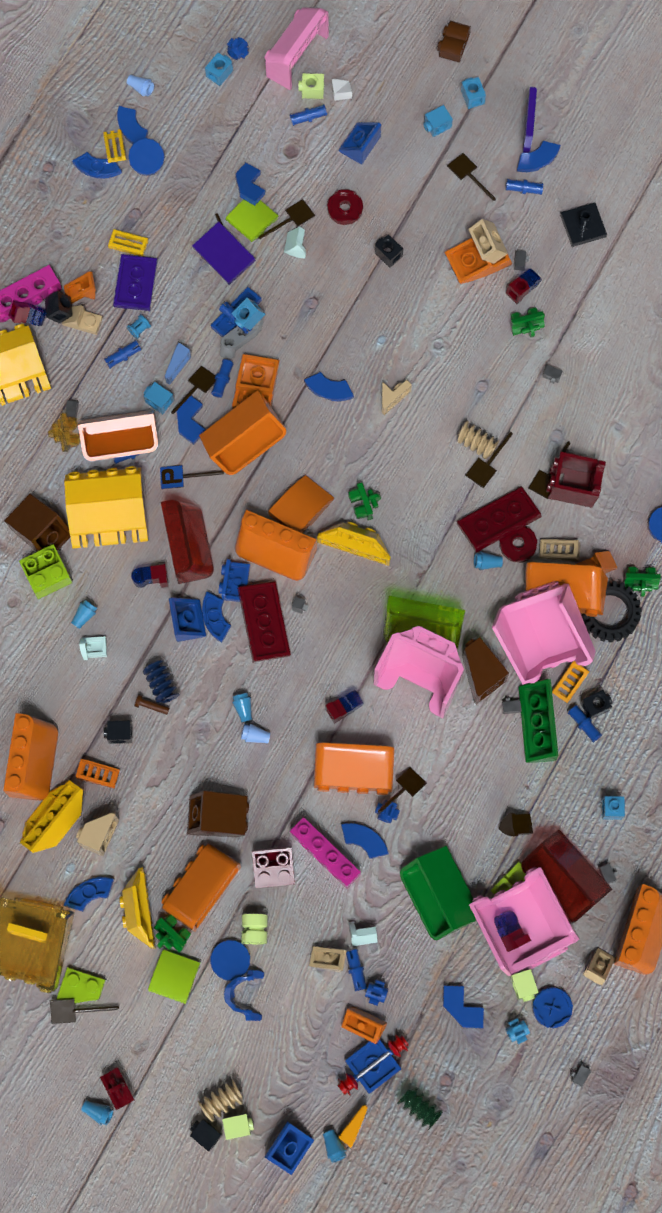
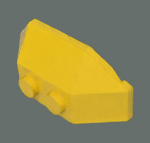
M342 522L318 533V543L388 566L390 564L391 557L379 534L373 529H362L355 523Z
M69 780L64 785L50 791L48 796L25 822L20 844L32 853L57 846L81 816L83 789Z
M141 867L138 868L122 890L123 896L119 897L120 906L125 910L122 922L123 927L127 928L129 933L151 949H156L145 870Z

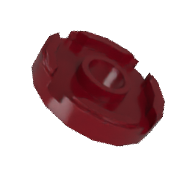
M338 190L328 200V215L337 224H353L362 216L363 201L352 190ZM342 204H348L350 208L348 210H342L340 206Z
M525 526L500 539L499 548L506 559L522 563L528 561L534 555L537 549V538L535 533ZM520 539L524 546L516 548L513 545V541Z

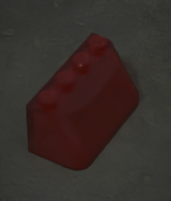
M176 500L162 501L161 507L178 584L209 578L214 572V566L201 509L196 505Z
M557 830L544 840L521 863L525 874L534 867H537V869L542 868L570 922L579 920L613 890L560 830Z

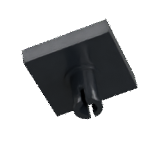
M596 203L561 212L560 216L571 247L607 237V232Z

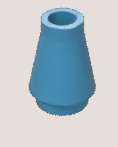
M481 551L474 555V568L479 570L501 568L503 565L502 556Z
M86 600L83 603L80 602L71 623L81 629L96 614L97 608Z
M248 693L233 696L234 701L232 703L240 717L241 723L252 720L251 697L248 696Z
M88 1100L84 1102L81 1109L82 1112L86 1113L100 1125H107L113 1116V1110L110 1109V1106Z
M335 1131L325 1132L323 1137L327 1158L331 1160V1163L346 1158L345 1152L347 1150L335 1134Z

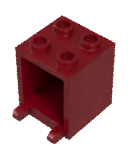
M560 452L558 458L555 457L550 466L549 474L552 475L546 487V492H549L548 499L592 508L601 492L606 462ZM560 474H564L562 485H559Z

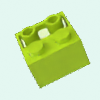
M54 544L19 560L37 599L72 584Z

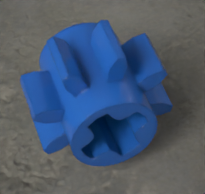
M241 37L231 38L227 43V53L235 60L244 59L249 53L247 51L249 49L248 43Z
M383 800L382 804H377L375 813L378 814V820L391 824L392 819L397 821L400 810L396 809L397 804L392 802L383 812L378 813V810L389 801Z
M376 980L375 984L369 982L365 997L370 998L369 1003L378 1006L379 1002H385L388 988L384 987L385 982Z

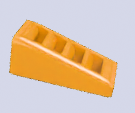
M573 661L552 693L568 703L590 671ZM575 668L583 675L580 677L571 670ZM570 674L579 681L575 683L567 676ZM564 680L574 686V688L571 690L563 684ZM561 687L570 694L566 696L558 689Z
M362 1105L339 1135V1139L350 1148L355 1142L366 1115L367 1107L365 1105Z

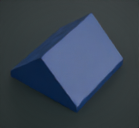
M379 122L356 123L338 151L362 165L381 137V124Z
M169 598L176 641L181 642L206 637L200 600Z
M287 1122L265 1155V1158L292 1175L314 1142V1139Z

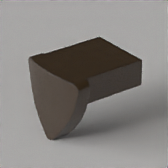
M509 813L500 823L499 830L508 836L532 834L531 815Z

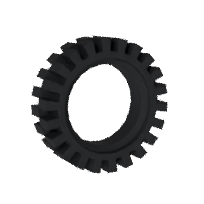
M608 581L606 596H616L627 606L628 618L623 625L616 628H608L601 625L595 617L581 613L588 633H592L595 639L599 637L601 638L600 641L603 642L605 640H609L608 642L617 640L618 642L622 638L626 639L637 627L642 612L640 599L637 600V594L631 592L632 588L624 587V583L619 585L617 581L612 583Z

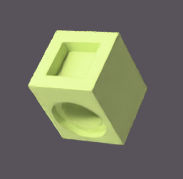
M302 73V80H299L298 90L302 91V98L324 99V74Z
M531 969L510 976L517 1000L523 999V1002L535 999L534 995L539 992Z
M247 1114L222 1119L226 1140L251 1135V1130H254L252 1117L248 1118Z

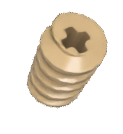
M466 421L458 434V443L464 442V447L466 448L471 445L470 450L472 452L477 449V455L483 453V458L487 459L495 451L499 440L493 443L494 436L487 439V432L480 435L482 429L480 428L475 432V425L473 424L469 428V421Z
M232 1080V1087L227 1083L225 1084L226 1091L219 1087L218 1095L211 1092V1100L204 1096V1104L197 1100L203 1113L211 1122L214 1121V1114L219 1118L222 1117L221 1110L228 1113V1106L235 1109V1101L240 1105L243 1104V1096L234 1080Z

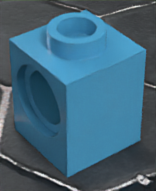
M217 53L205 67L206 77L219 86L233 72L231 59L220 53Z
M479 77L468 78L463 81L461 93L467 108L470 109L485 104L486 94Z
M442 105L425 114L423 125L425 130L435 137L452 128L453 119L445 106Z
M246 298L231 313L236 318L234 321L240 328L245 327L249 330L266 315L249 298Z
M156 382L152 386L149 385L144 391L145 403L162 415L174 402L173 394Z
M604 796L602 799V820H622L625 817L624 797Z

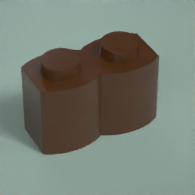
M450 21L448 26L445 25L443 30L444 39L439 41L437 51H440L439 57L460 63L470 36L471 26Z

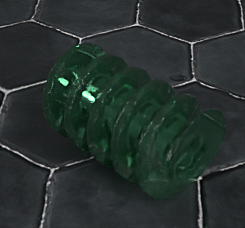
M409 1088L397 1104L400 1105L404 1102L403 1110L411 1108L409 1115L417 1114L415 1121L418 1122L423 1119L421 1126L429 1125V1130L441 1117L443 1110L440 1109L435 1112L437 1105L429 1106L431 1099L428 1098L423 1101V1092L416 1095L418 1088Z

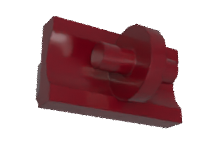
M118 1067L100 1077L116 1110L135 1101Z

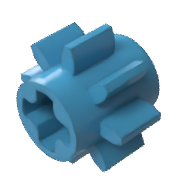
M518 1018L508 1022L509 1027L505 1028L511 1042L517 1041L520 1044L528 1040L526 1036L530 1034V1031L524 1020L519 1022Z

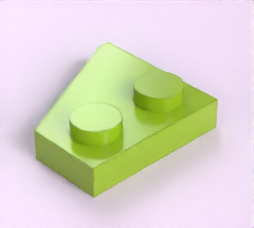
M67 968L56 1000L74 999L75 1004L99 1000L106 980Z

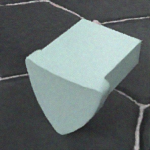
M297 227L288 232L284 253L297 258H306V250L302 245L305 232L303 228Z
M105 636L82 637L80 639L79 646L84 660L107 657Z
M354 921L348 922L353 947L377 943L376 927L356 930Z

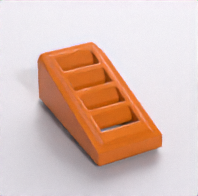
M80 759L76 778L115 789L120 770ZM89 766L87 775H83L85 767ZM93 768H97L95 776L92 778ZM101 770H105L102 780H99ZM109 772H112L110 783L106 782Z

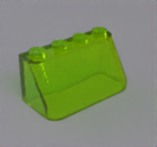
M389 595L383 637L386 642H389L392 634L401 633L420 626L455 643L458 650L465 610Z

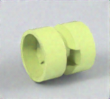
M242 915V927L245 928L241 933L242 944H267V932L264 928L267 927L268 915Z

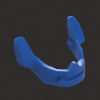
M248 970L246 976L234 978L224 991L225 1002L233 1011L244 1014L246 1021H261L262 1015L254 1013L252 1010H244L238 1007L233 1000L235 997L234 989L241 982L263 979L264 972Z

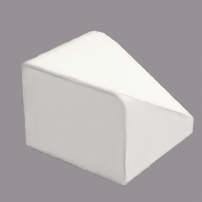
M332 79L334 101L351 99L352 89L350 82Z

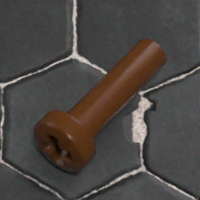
M141 694L137 696L134 705L137 708L143 706L168 715L170 709L161 704L143 699Z

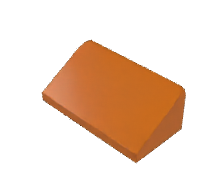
M352 1006L347 1009L341 1027L377 1044L386 1028L387 1022Z

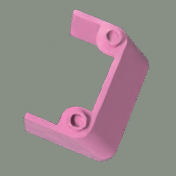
M303 7L296 11L290 25L274 47L265 54L266 77L288 90L292 89L291 69L317 34L325 39L329 37L328 11L322 8Z

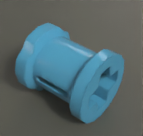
M140 314L138 319L132 325L126 326V328L134 338L138 339L145 329L151 328V325Z

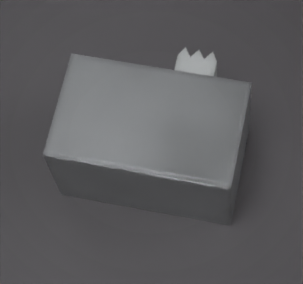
M516 251L514 270H525V263L529 262L530 258L526 256L527 251Z
M547 365L543 378L551 380L553 384L554 382L559 383L563 371Z
M67 400L66 410H63L62 414L65 415L66 420H77L78 402Z
M295 597L292 611L301 614L303 611L307 612L308 605H305V599Z
M506 698V702L502 703L503 714L521 713L520 700L510 701V698Z
M610 864L598 869L605 885L616 881L618 873H613Z
M581 1065L576 1073H571L573 1077L572 1082L582 1087L591 1071Z

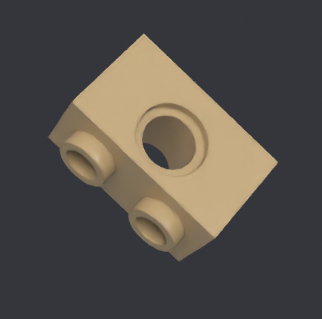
M481 219L469 228V232L482 260L494 264L508 254L493 222Z

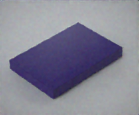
M530 87L528 95L523 153H530L533 140L537 96L536 87Z
M219 221L192 245L193 249L229 285L256 261Z
M121 254L113 303L114 307L150 311L158 263L157 258Z

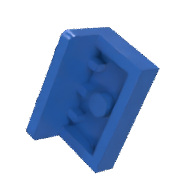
M227 559L226 564H222L221 575L224 576L223 583L220 582L219 594H221L222 600L240 602L237 588L248 586L250 564L231 562V559Z

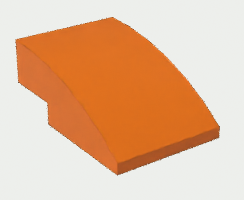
M473 238L445 252L460 284L483 278L512 265L508 254L494 264L482 260Z
M243 354L232 409L257 390L272 407L279 360Z
M305 475L271 507L269 516L279 524L303 533L330 505L334 497Z

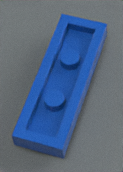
M247 287L232 302L231 306L236 309L246 298L253 300L258 305L262 299ZM223 313L211 324V329L221 337L237 327Z

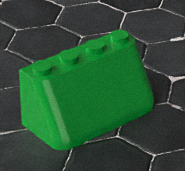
M447 846L420 856L401 869V880L429 936L433 940L442 939L477 921L469 904L473 903V897Z

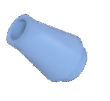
M130 75L127 78V85L131 86L142 96H150L152 94L154 83L150 79Z
M244 724L241 739L245 740V742L268 744L271 732H267L252 724Z

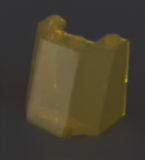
M0 897V975L5 976L4 979L15 981L16 979H21L26 984H36V987L40 988L39 991L44 993L55 991L59 984L75 912L63 910L62 906L21 897H15L14 899ZM11 923L47 933L46 943L10 934L7 932L8 924Z

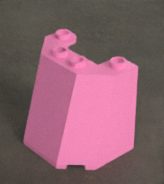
M550 582L519 593L515 596V602L499 608L492 629L522 684L537 682L543 669L548 667L554 668L566 661L572 662L575 660L577 665L587 666L593 662L596 651L569 584L559 585L558 582Z
M417 626L411 630L392 634L375 667L374 685L383 690H390L395 686L400 676L434 693L429 702V709L434 715L443 719L452 702L464 668L455 643Z
M534 867L526 872L527 875L524 877L525 882L519 881L513 884L511 889L497 892L494 898L490 899L481 895L473 899V903L469 904L500 969L507 976L514 975L521 970L533 969L568 950L567 946L579 940L573 925L541 867L538 869ZM520 928L524 935H529L530 942L510 952H507L501 940L506 932H513Z

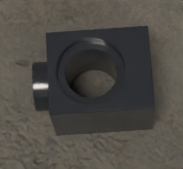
M389 234L384 238L381 237L375 243V254L389 268L403 257L404 249ZM390 248L392 251L386 252L384 249Z
M59 291L46 297V318L60 324L72 317L71 297Z
M601 690L582 699L580 704L587 717L593 719L610 711L613 701L608 693L605 694L604 690ZM593 701H601L603 707L596 708L593 705Z
M131 720L107 721V727H104V739L107 738L109 744L133 743Z
M204 1119L201 1122L197 1120L190 1128L192 1132L190 1137L208 1152L212 1150L222 1137V1134Z

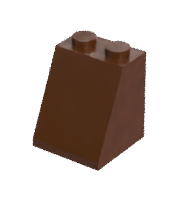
M31 494L4 520L9 528L36 552L53 544L58 551L71 537L69 528L60 516Z
M480 637L477 640L473 638L465 644L466 648L462 657L473 701L476 705L503 685L509 676V672Z
M201 791L190 795L187 835L236 838L245 836L248 829V822L246 821V814L249 811L248 796Z

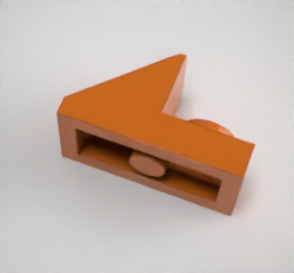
M91 271L63 286L65 295L71 297V304L84 297L95 299V284Z
M610 551L596 552L593 557L575 564L597 566L602 568L605 574L618 568Z

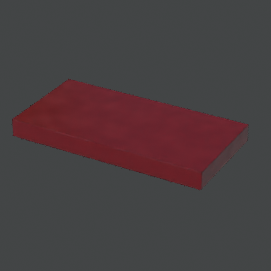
M521 486L458 520L457 525L475 552H478L541 518L542 515Z
M276 581L238 587L252 663L291 656Z

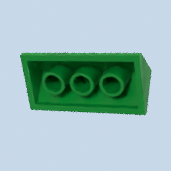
M551 679L519 686L526 763L556 761L558 758Z

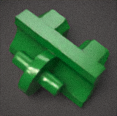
M535 307L529 309L526 316H522L519 312L511 314V331L513 336L528 333L530 337H535V331L545 327L544 312H539Z
M363 483L357 484V488L349 491L348 496L351 503L357 501L362 503V506L354 508L356 519L367 517V520L373 519V511L370 504H372L374 509L378 508L377 502L381 500V495L374 494L373 489L367 491L369 495L367 497Z
M628 567L624 579V587H630L633 591H639L640 597H644L645 591L652 592V590H658L661 574H657L656 568L652 567L646 568L645 574L638 573V568Z
M172 915L164 919L160 918L154 927L158 932L155 937L160 941L157 947L161 949L165 946L168 950L174 947L180 953L184 949L191 933L185 928H182L177 933L173 929L177 925V920Z

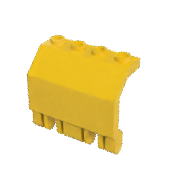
M24 323L14 326L15 330L7 332V329L0 331V404L2 406L6 403L1 389H3L8 403L23 399L19 383H21L25 397L30 396L25 381L31 379L37 394L41 393L37 377L40 380L43 391L51 389L29 325L25 326Z
M128 466L125 469L119 470L117 468H109L106 471L89 470L87 473L75 471L65 475V504L73 549L81 548L80 535L83 548L88 547L87 534H94L95 546H100L99 533L102 546L119 544L118 531L121 544H125L126 535L124 531L132 530L133 543L138 542L137 530L140 542L148 541L142 495L141 467Z

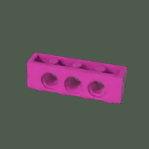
M50 265L0 290V322H6L10 319L9 312L12 304L5 307V303H13L14 300L27 303L30 307L40 304L52 293L62 290L60 282ZM39 285H44L42 289H36ZM22 294H28L27 297L20 298Z
M304 817L290 830V835L346 889L361 875V872Z

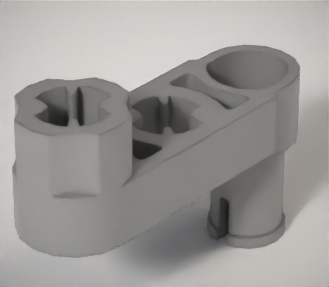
M263 319L250 332L247 330L248 334H245L237 326L223 336L220 343L221 357L224 359L234 358L236 351L257 336L262 330Z

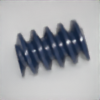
M164 660L153 662L143 670V674L148 675L146 680L151 682L149 687L154 689L152 693L154 696H157L155 700L158 703H167L180 696L179 693L173 694V691L177 689L176 686L170 687V684L174 682L173 679H166L171 675L170 672H163L167 669V666H160Z

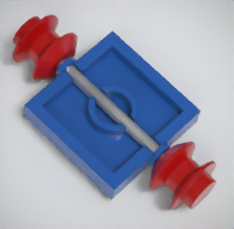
M395 1035V1041L388 1040V1049H386L380 1039L377 1044L370 1041L346 1059L345 1062L354 1073V1078L351 1074L345 1073L346 1079L343 1081L338 1079L340 1083L337 1086L344 1095L348 1093L351 1096L350 1090L353 1088L358 1090L357 1082L360 1081L368 1094H370L399 1072L401 1067L392 1055L394 1053L395 1056L401 1057L400 1052L403 1049L408 1051L406 1047L409 1044L402 1035L400 1037Z

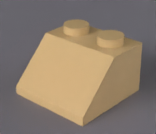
M110 813L85 823L84 827H80L77 833V843L84 849L104 856L119 823V819L115 814Z

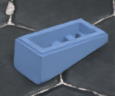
M181 343L177 344L165 374L166 383L169 385L191 358L190 349Z

